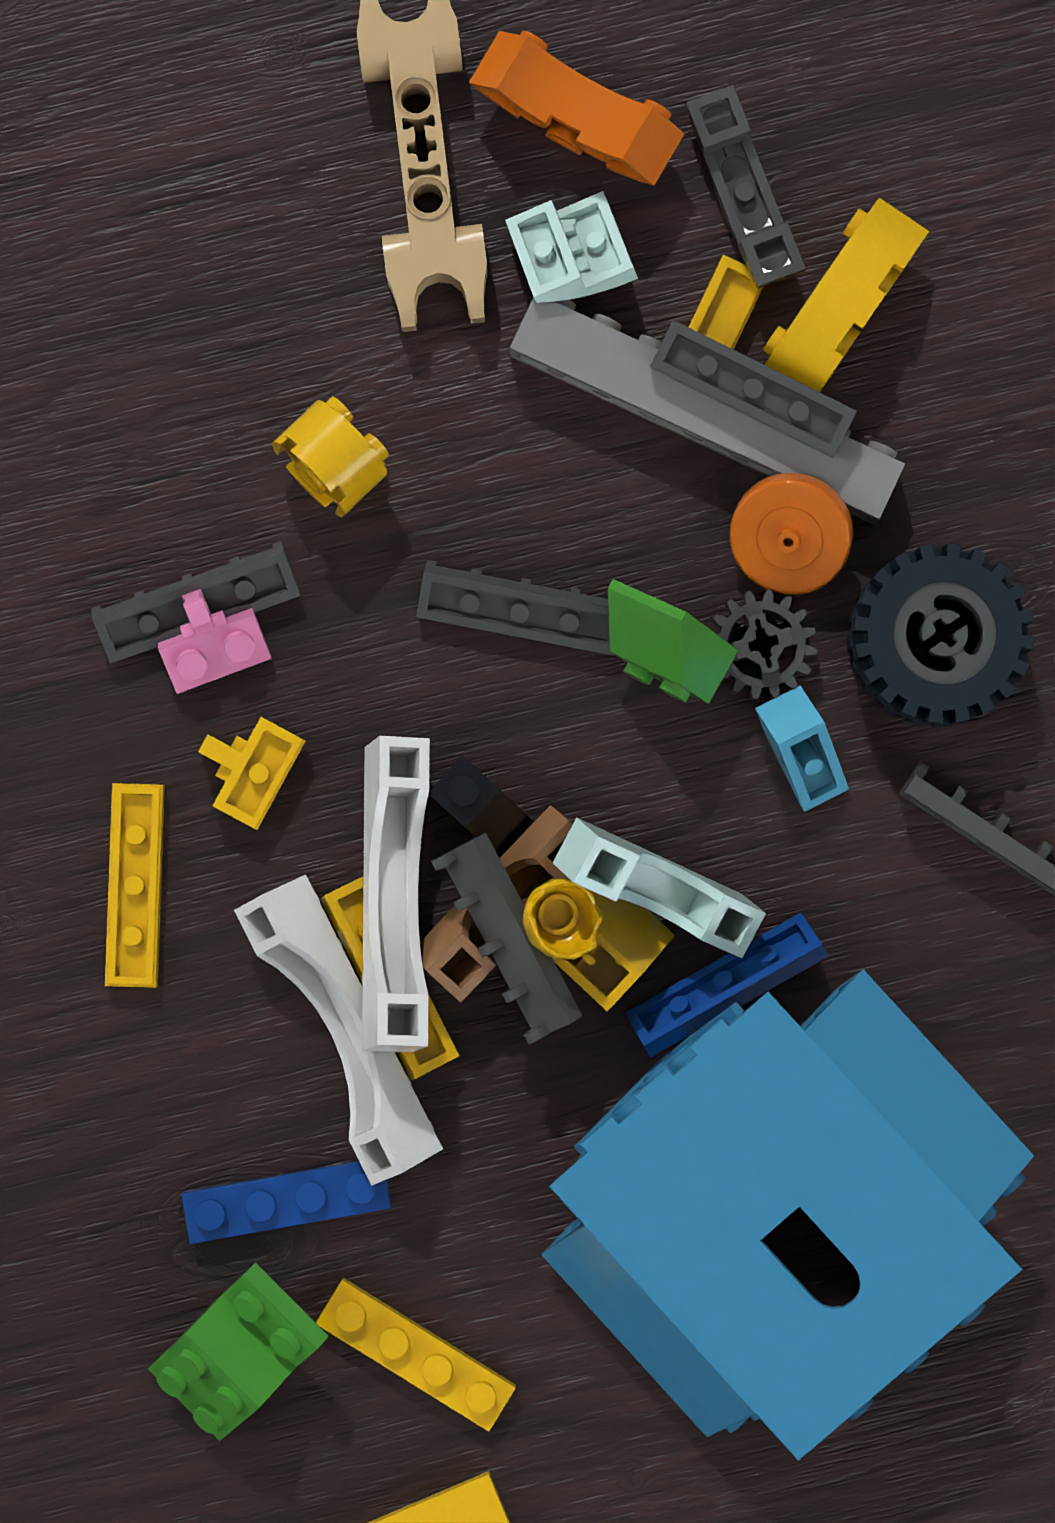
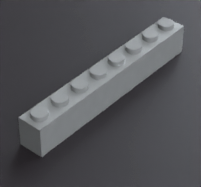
M533 297L510 346V357L769 477L782 473H800L815 477L828 484L840 495L851 515L873 525L880 519L905 463L895 459L897 452L892 448L876 441H869L868 446L849 438L851 431L848 429L832 459L651 369L650 365L662 342L647 335H640L638 340L620 332L622 325L607 316L595 313L591 319L574 311L576 304L571 300L536 303Z

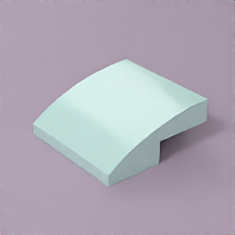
M603 191L558 211L552 200L505 220L536 303L584 297L638 279Z

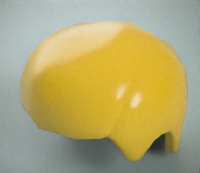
M551 879L531 892L524 907L522 921L529 942L546 956L576 959L590 952L597 945L595 940L603 917L589 889L573 883L571 880Z

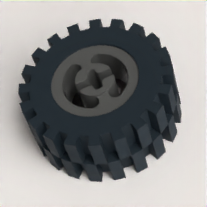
M947 543L941 548H934V545L930 544L920 546L913 552L908 554L905 552L894 558L864 586L858 595L859 600L856 606L851 610L848 623H852L851 633L847 636V650H852L854 661L850 664L854 675H860L866 685L862 689L870 699L876 697L883 704L882 710L891 716L898 714L905 717V722L918 726L924 723L932 724V727H944L963 723L986 714L996 708L995 705L1007 699L1015 691L1016 687L1014 684L1019 678L1025 676L1030 663L1025 662L1027 653L1034 650L1035 636H1029L1028 625L1034 622L1032 608L1024 610L1020 598L1025 596L1026 593L1021 584L1018 583L1012 586L1005 577L1010 571L1001 562L993 566L985 561L987 553L978 549H974L970 553L961 550L960 544ZM934 600H948L961 606L970 615L976 629V645L972 655L967 654L964 650L968 639L967 625L949 635L947 641L950 647L946 643L941 642L923 653L930 659L946 660L949 663L948 671L932 670L921 664L911 653L906 638V628L911 615L916 616L919 620L915 634L917 645L936 632L933 623L938 628H943L960 617L954 611L937 610L934 607Z

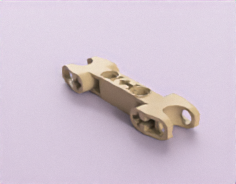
M360 0L356 32L363 83L391 80L409 233L382 236L386 278L399 312L402 332L417 331L416 308L418 297L426 287L438 282L452 284L460 290L467 304L471 324L485 322L484 298L488 275L482 224L454 227L436 74L463 71L457 18L449 0H428L427 8L420 17L409 22L393 21L383 13L378 0ZM420 94L427 97L430 104L423 112L411 113L403 107L404 101L411 95ZM425 131L427 150L429 152L428 161L418 162L415 132ZM427 192L438 195L443 201L440 208L431 213H424L415 207L417 198Z

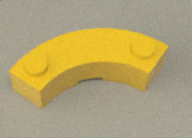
M878 198L868 213L859 208L842 233L849 238L848 242L814 289L788 330L786 331L781 326H778L762 351L770 356L765 366L820 392L860 334V331L854 328L853 325L855 324L863 329L929 231L881 198Z

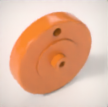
M782 473L759 481L743 495L731 520L730 546L738 566L754 583L775 593L801 595L826 586L841 572L852 547L853 523L845 502L828 484L805 474Z

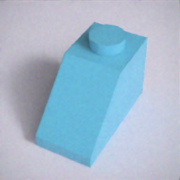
M801 686L755 708L768 743L804 812L849 790L826 725Z

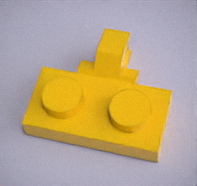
M260 717L248 741L236 736L232 745L229 746L207 734L198 752L221 764L215 776L226 781L212 806L258 830L306 741L263 717Z

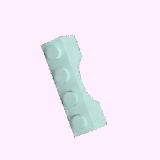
M577 817L553 861V864L573 883L613 901L622 899L646 908L675 923L700 940L740 958H743L766 915L764 911L743 894Z

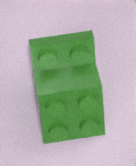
M255 1262L207 1308L148 1370L156 1377L157 1383L165 1393L176 1397L193 1414L194 1421L202 1430L213 1434L221 1441L258 1410L292 1371L313 1354L329 1336Z

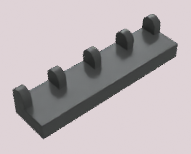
M675 320L672 321L650 365L651 369L832 459L857 413L856 410Z
M282 541L273 543L271 549L243 559H240L239 556L229 559V564L195 576L192 573L183 575L181 581L147 593L144 590L134 593L133 598L105 608L99 605L91 608L92 621L110 664L156 648L159 642L182 634L180 626L190 622L183 606L182 595L195 590H202L211 614L223 610L225 617L250 608L257 612L301 596Z
M427 560L419 596L417 618L615 656L610 652L608 599L580 594L581 589L571 587V591H564L531 584V579L521 578V582L482 575V570L472 568L471 572L441 567L438 566V561Z
M920 760L898 794L1055 896V866L1045 860L1053 846L1044 840L1035 852L1031 851L1003 832L1010 821V817L1004 813H1000L994 823L990 824L960 804L968 792L961 785H958L949 797L923 780L930 765Z
M484 833L431 861L435 870L447 869L462 897L453 902L456 910L459 912L465 908L468 909L485 941L484 945L477 948L481 957L492 954L510 989L501 994L505 1002L509 1003L516 999L531 1028L523 1035L527 1044L534 1043L547 1034L567 1026L582 1017L583 1015L552 957L546 956L529 942L522 921L525 906L487 834Z

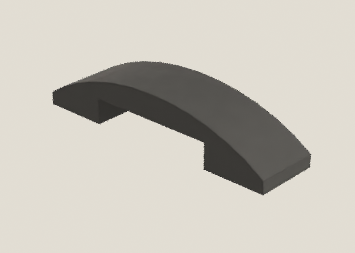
M731 85L686 102L692 128L713 188L733 238L757 288L759 289L805 272L806 267L788 222L784 223L752 143L750 137L751 129L734 86Z

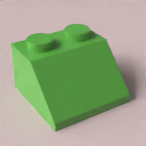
M612 579L608 587L610 652L627 663L623 672L649 686L653 678L661 681L659 689L684 703L687 702L689 696H693L709 704L739 650L686 611Z

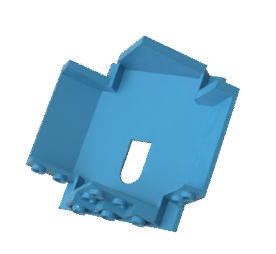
M863 969L837 987L801 1026L767 992L746 1011L735 1002L667 1052L574 1146L581 1154L578 1160L549 1186L578 1219L573 1221L541 1254L706 1437L723 1429L732 1433L749 1417L753 1421L760 1418L799 1461L845 1420L849 1418L850 1421H853L860 1417L873 1403L874 1399L872 1397L903 1371L908 1374L915 1370L929 1355L928 1350L958 1324L965 1326L974 1320L984 1309V1302L1023 1270L983 1226L998 1212V1209L993 1205L998 1198L1007 1197L1023 1183L1025 1176L1021 1171L1034 1155ZM798 1207L808 1215L840 1250L859 1274V1292L852 1301L843 1306L832 1307L824 1305L815 1299L762 1241L768 1233Z

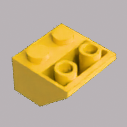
M591 891L603 917L595 940L597 945L593 950L576 959L552 957V959L608 1012L646 971L675 935L648 909L622 899L613 901Z

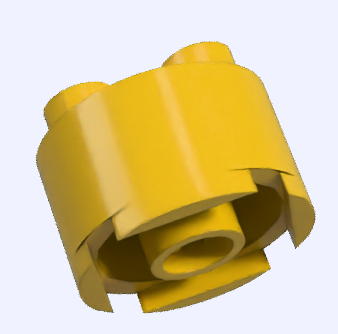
M332 396L326 403L320 400L313 403L272 442V446L277 456L284 450L288 453L292 461L286 468L300 485L325 508L332 501L338 505L335 514L343 517L387 475L384 460L389 456V453L384 445L372 434L368 433L363 437L350 423L353 420L351 412L341 401Z

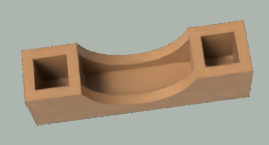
M551 805L499 858L524 906L531 892L551 879L570 880L553 864V861L573 824ZM454 906L420 941L423 968L460 1003L496 966L492 954L481 957L477 948L484 945L485 941L467 908L458 912Z

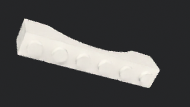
M378 736L365 747L362 1051L414 1052L428 1047V990L420 949L418 882L421 837L429 793L430 738Z
M303 875L235 909L234 911L256 955L277 968L298 986L316 1008L332 1035L342 1060L349 1091V1142L371 1186L399 1175L443 1150L434 1132V1128L428 1120L395 1052L362 1051L363 986L359 982L307 876Z

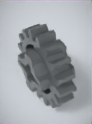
M766 590L762 601L756 602L752 592L747 591L744 593L743 606L740 607L731 599L725 604L730 614L728 618L720 615H715L712 622L721 629L720 633L716 634L728 642L729 633L733 625L740 618L744 617L746 631L741 640L731 643L739 651L722 679L724 680L730 676L735 680L731 690L733 694L736 695L746 686L750 688L751 700L756 701L759 698L761 689H767L770 697L774 699L779 697L780 684L783 683L789 690L798 687L793 677L795 672L805 676L810 673L811 669L802 661L804 657L815 656L817 649L806 645L805 639L813 636L816 630L810 627L802 628L800 622L807 615L805 609L797 611L795 614L788 610L792 601L791 597L787 596L780 604L773 603L772 590ZM763 612L781 618L788 625V628L780 630L768 623ZM756 630H758V633L761 632L764 640L772 639L774 642V646L767 651L768 659L766 661L765 658H762L759 651L751 652L749 649V644L756 639ZM795 646L794 656L790 665L780 674L777 661L783 650ZM744 661L756 668L760 679L742 673L734 663Z

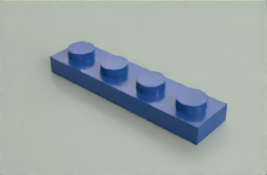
M799 913L753 939L743 958L728 953L626 1011L625 1014L651 1058L693 1034L735 1002L742 1006L828 956L822 943L802 913Z
M359 1161L181 1193L190 1244L385 1210L392 1207L388 1181L384 1180L371 1186Z

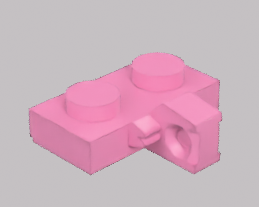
M201 589L182 595L183 606L190 621L180 626L182 634L158 643L159 653L177 694L272 659L253 608L229 617H225L223 610L211 614Z

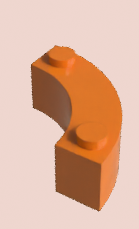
M503 31L497 33L469 81L472 86L517 119L521 115L539 127H549L545 136L581 156L584 151L600 161L607 162L605 166L613 172L654 186L684 136V133L670 121L672 114L669 110L649 99L641 103L624 97L588 79L546 51L548 45L538 36L528 31H522L520 35Z

